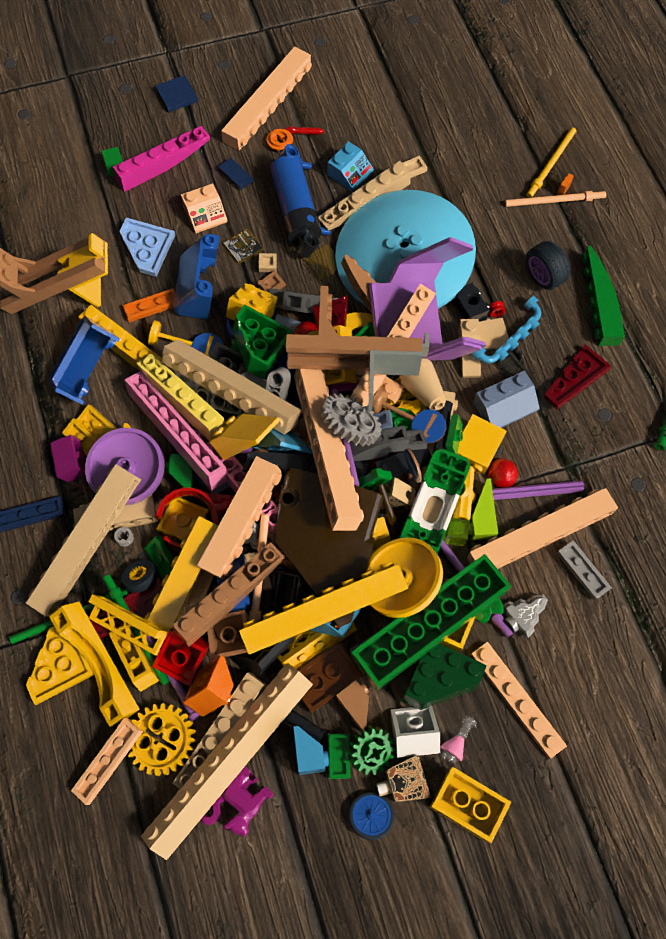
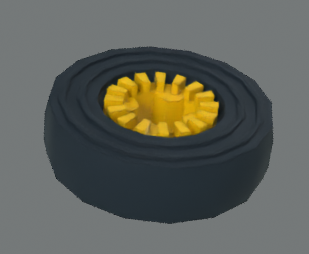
M146 559L135 561L123 571L121 582L129 592L140 593L155 583L158 577L157 568L151 561Z

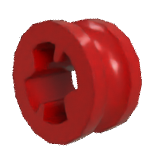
M496 301L489 305L491 317H499L506 312L502 301Z

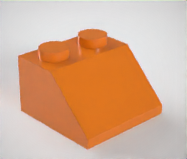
M218 656L198 670L183 701L185 705L202 717L210 712L213 713L222 705L225 706L232 697L230 693L234 685L224 656Z

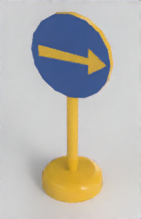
M154 320L148 345H156L159 337L172 341L179 339L208 357L211 355L215 361L221 359L224 354L223 341L213 333L200 334L192 342L160 333L161 323Z

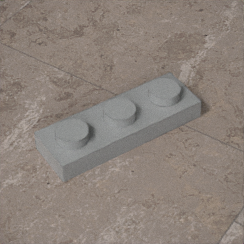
M574 540L557 552V555L594 601L612 588Z

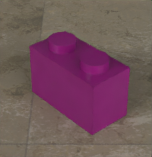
M68 435L51 443V455L54 459V471L57 478L70 482L86 475V462L80 439Z

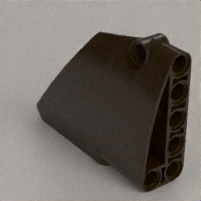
M287 468L279 494L275 499L278 507L275 543L290 560L317 597L323 595L322 590L333 586L334 589L342 587L341 583L353 578L354 581L362 579L361 574L366 572L374 545L373 533L384 496L354 485L355 492L359 496L360 509L363 510V521L360 522L357 530L332 531L319 475ZM283 495H287L290 498V504L283 502ZM354 611L334 619L338 628L352 622Z

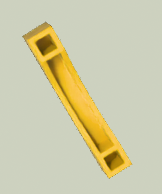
M80 602L61 606L50 616L54 627L60 636L77 648L91 667L99 688V708L109 727L122 722L124 718H129L140 710Z

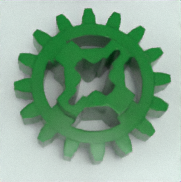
M369 726L367 732L364 729H360L361 735L355 734L356 741L350 742V745L353 747L352 750L348 751L352 756L350 761L355 765V768L359 771L362 770L366 775L369 771L376 775L377 769L384 772L383 766L389 767L390 763L388 760L394 759V756L391 754V751L396 750L392 745L394 740L389 736L388 732L378 726L375 729Z

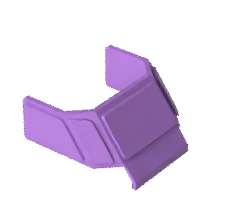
M452 237L446 238L398 261L388 283H369L375 337H387L420 284L436 293L434 281L444 262L472 251L473 246ZM436 294L409 337L422 338L423 343L425 333H429L428 356L422 358H427L430 361L456 359L486 347V342L469 337H461L444 344L442 343Z

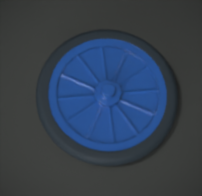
M365 792L353 800L349 808L348 817L353 831L358 836L366 840H378L385 837L392 829L395 814L392 804L385 796L379 797L377 792Z

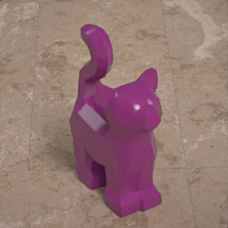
M245 766L211 806L212 814L210 816L205 814L200 821L205 825H212L217 822L221 814L220 803L226 801L238 811V814L229 819L224 828L227 831L231 830L234 834L244 837L249 832V821L258 814L263 801L271 799L274 794L267 787H264L254 795L250 794L247 788L251 784H256L258 778L250 774L251 771Z

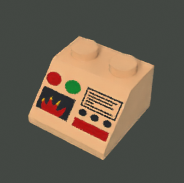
M213 184L181 194L183 208L195 233L227 223L220 197Z

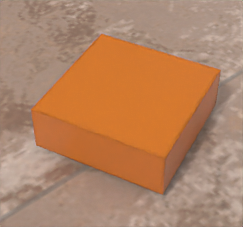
M566 175L559 186L557 195H564L573 180V175Z

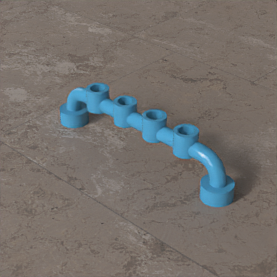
M533 295L523 305L528 311L532 309L534 315L492 356L485 355L486 349L483 347L481 350L473 352L471 357L475 361L480 359L488 364L494 363L497 360L502 362L509 355L506 351L509 349L512 352L519 345L517 341L519 339L523 341L530 334L528 330L533 331L540 324L538 320L541 317V309L537 304L538 299Z

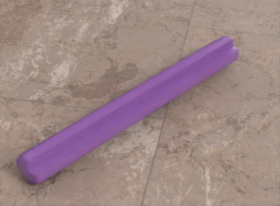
M583 481L496 488L492 489L494 500L582 492L584 490Z

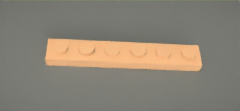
M487 642L471 654L474 660L487 665L484 674L547 758L551 759L567 746L491 645Z

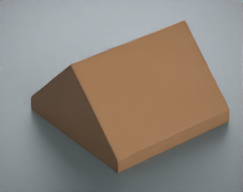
M246 610L227 613L207 631L211 660L220 655L229 657L248 653L239 630L244 628L243 623L250 621Z

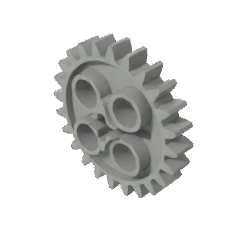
M333 394V396L326 398L320 410L322 411L321 416L325 418L323 422L329 423L328 428L334 429V434H340V439L346 438L347 443L353 441L356 446L358 443L362 447L365 444L370 446L371 443H375L381 435L382 428H380L381 423L377 422L379 418L373 416L374 411H368V406L364 407L362 401L358 403L355 398L350 399L348 395L344 398L342 394L338 396Z

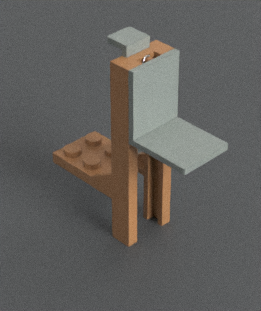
M321 286L319 335L287 334L286 352H288V369L369 371L368 411H372L374 374L419 376L422 357H427L429 351V333H425L423 343L422 338L338 336L331 325L332 294H328V286Z

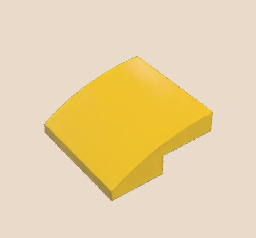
M88 404L77 419L73 418L62 433L65 436L72 435L80 439L83 452L88 456L91 447L100 437L118 428L97 409Z

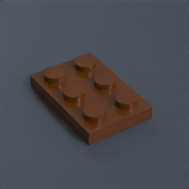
M339 642L298 670L313 684L301 699L312 714L336 697L337 694L355 680L358 681L363 677Z

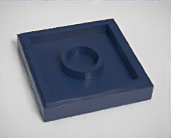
M185 75L155 85L168 112L198 102V97Z

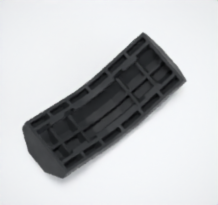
M274 570L268 613L275 611L277 614L282 612V607L294 603L297 606L303 603L302 599L305 598L307 583L300 573ZM294 636L252 654L244 653L234 655V657L250 673L261 676L291 644Z

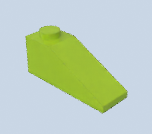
M491 478L486 480L470 522L467 523V533L471 535L472 541L490 540L498 535Z

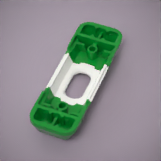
M444 449L436 450L433 453L400 538L422 540L429 544L438 554L470 469V463L467 458ZM436 496L441 498L443 506L437 521L429 523L423 519V511L428 499Z

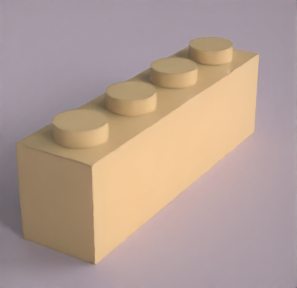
M151 494L139 503L124 506L109 531H114L121 527L129 528L158 522L153 495ZM86 505L73 509L75 522L84 514Z

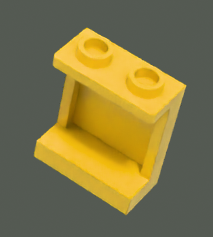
M472 414L463 431V440L459 443L457 454L468 459L470 466L475 469V473L485 474L507 431Z

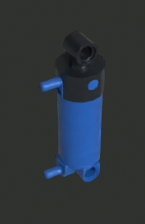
M287 144L279 157L272 163L270 170L288 240L292 245H296V250L300 256L309 258L318 248L321 234L330 235L331 230L328 231L320 226L317 212L314 209L303 170L311 169L312 164L302 161L298 149L292 144Z

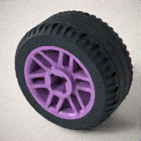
M543 241L527 252L526 266L535 283L541 288L552 290L569 279V260L564 251L554 242Z

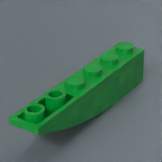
M587 246L585 252L582 253L581 260L585 265L584 277L587 278V293L590 294L589 307L592 308L594 336L598 341V346H619L625 338L615 289L601 260L593 248Z

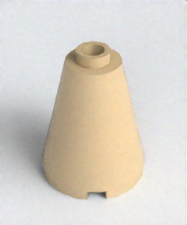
M422 358L419 376L400 375L401 385L429 409L440 410L444 407L446 397L434 365L429 359Z

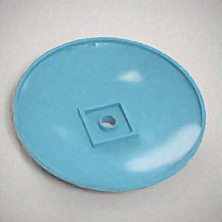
M419 190L388 192L364 204L344 224L336 245L338 274L348 293L357 302L366 307L351 285L341 265L346 254L354 258L363 270L368 271L375 282L388 283L398 261L446 238H455L472 245L473 250L444 262L434 281L439 309L456 297V294L466 285L471 276L476 254L474 234L462 212L452 203L438 195ZM402 242H408L409 246L403 248L400 246V244Z

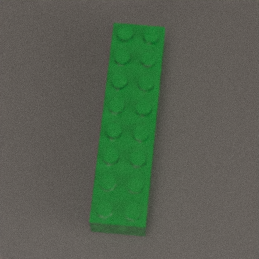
M483 554L441 585L437 595L427 607L414 615L395 619L353 650L351 658L373 688L378 691L506 594L512 586L487 555Z

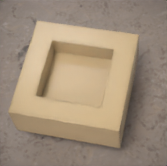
M259 253V272H273L274 270L277 272V254Z

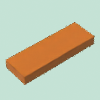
M174 288L124 304L123 308L129 323L173 308Z

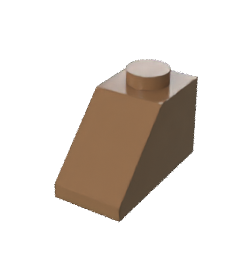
M355 680L336 695V700L359 730H365L369 690L362 682L359 684Z

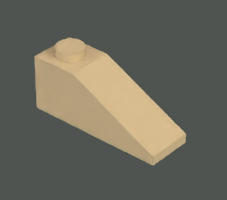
M460 319L457 330L458 338L469 337L480 340L479 319ZM472 353L460 357L462 378L481 377V360L475 361L471 357Z

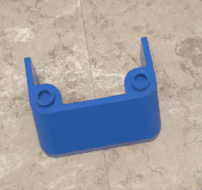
M84 316L50 374L49 381L53 389L83 405L85 401L82 396L85 397L89 390L87 379L104 349L113 348L116 341L119 342L120 338L102 325Z

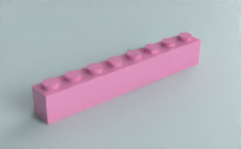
M140 371L125 379L128 394L208 488L212 491L227 482V471L224 464L148 378Z

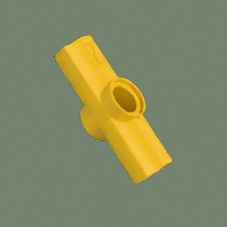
M470 466L453 511L452 520L455 523L467 524L470 520L471 505L476 499V494L473 491L475 469Z

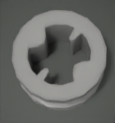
M127 527L117 529L114 534L118 545L123 547L129 546L134 540L131 530ZM121 534H124V535L129 534V535H127V537H128L127 540L121 539L120 535H121Z

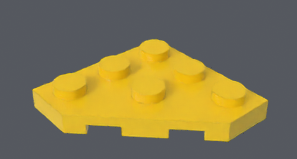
M54 626L49 628L44 646L40 649L34 664L35 668L26 684L35 705L94 675L83 655L68 640L60 636Z

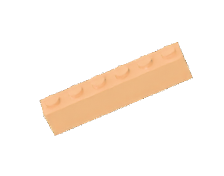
M256 456L197 565L199 568L222 580L231 574L234 560L241 555L242 545L246 539L250 538L253 531L252 527L255 521L260 519L264 504L269 502L274 485L280 482L282 475L277 465Z

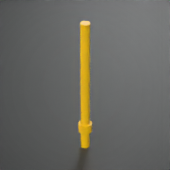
M570 128L542 172L533 180L531 188L526 194L528 198H532L535 192L541 188L543 180L576 133L575 128Z

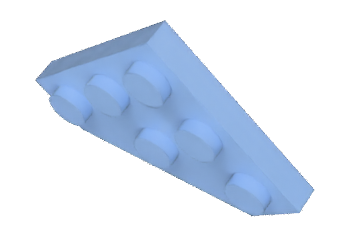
M126 218L120 229V234L138 270L141 273L157 277L174 240L175 231Z

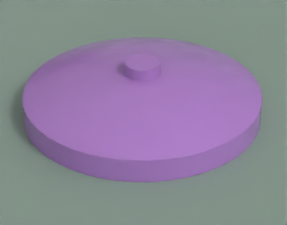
M119 428L104 434L91 447L85 463V474L87 482L95 494L97 488L106 480L108 471L115 464L142 479L125 506L133 505L148 498L159 486L164 474V456L157 442L147 433L134 428Z

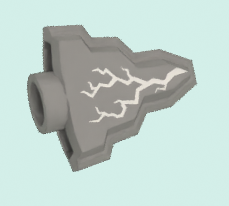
M544 594L532 596L527 601L519 599L514 603L508 601L503 604V613L506 616L504 622L513 633L518 631L528 639L535 631L534 626L539 621L538 614L545 609L548 599Z

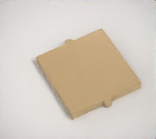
M503 318L487 319L486 321L479 322L480 341L486 342V347H484L486 350H498L509 339Z

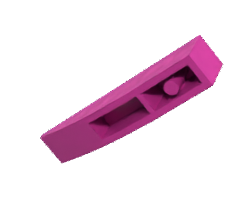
M199 126L113 166L116 181L125 192L174 167L210 140V136L202 126Z

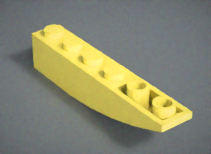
M152 353L136 363L138 368L165 399L209 441L215 437L213 433L217 429L225 427L224 417Z

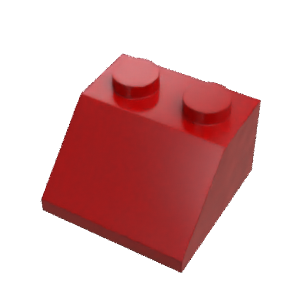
M172 628L152 667L190 686L210 650L209 641L200 637L188 647L175 632L174 628Z

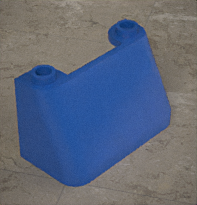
M206 234L181 254L173 309L177 314L208 320L213 287L208 281L199 279L200 272L205 273L208 266L215 267L219 235Z

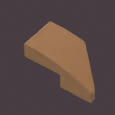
M275 270L264 279L258 281V289L267 292L270 291V288L281 290L286 286Z

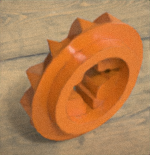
M275 129L267 136L268 146L272 150L276 149L278 152L283 150L287 144L293 143L292 134L285 129Z

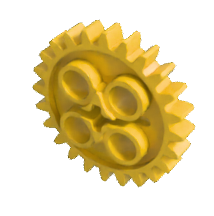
M164 703L161 704L159 709L158 705L153 704V711L146 707L145 715L138 713L139 721L132 720L143 732L131 749L133 751L128 757H136L133 765L140 764V771H144L147 768V774L150 775L153 771H155L156 776H160L162 771L164 775H169V768L177 772L176 765L184 766L185 764L182 759L190 758L187 752L194 751L190 743L196 742V739L191 738V735L196 730L189 729L193 722L186 721L189 715L186 713L181 715L182 709L178 708L175 710L174 705H170L167 709V705ZM158 719H162L161 728L156 730L155 722ZM149 728L155 734L162 736L165 741L173 744L176 750L174 751L168 745L160 743V740L147 733L146 729ZM175 730H179V738L173 741L172 733ZM149 737L150 745L144 749L143 741ZM163 749L167 750L165 760H161L159 757Z

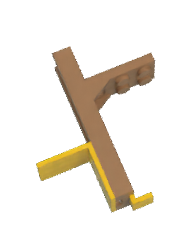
M91 233L89 237L38 261L14 257L0 248V286L14 294L0 301V309L13 314L67 289L97 308L100 307L101 277L108 274L107 242ZM63 267L62 270L58 271L57 275L29 288L22 286Z

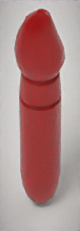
M293 126L285 128L291 134L319 135L324 133V130L321 128H295Z

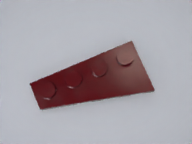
M584 344L581 351L575 355L569 366L564 369L562 375L556 379L545 393L544 399L558 410L611 369V365Z

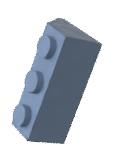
M525 371L477 392L473 401L482 418L500 428L540 409L534 384Z

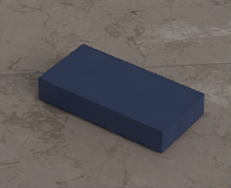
M232 158L218 166L219 171L240 191L253 182V178Z

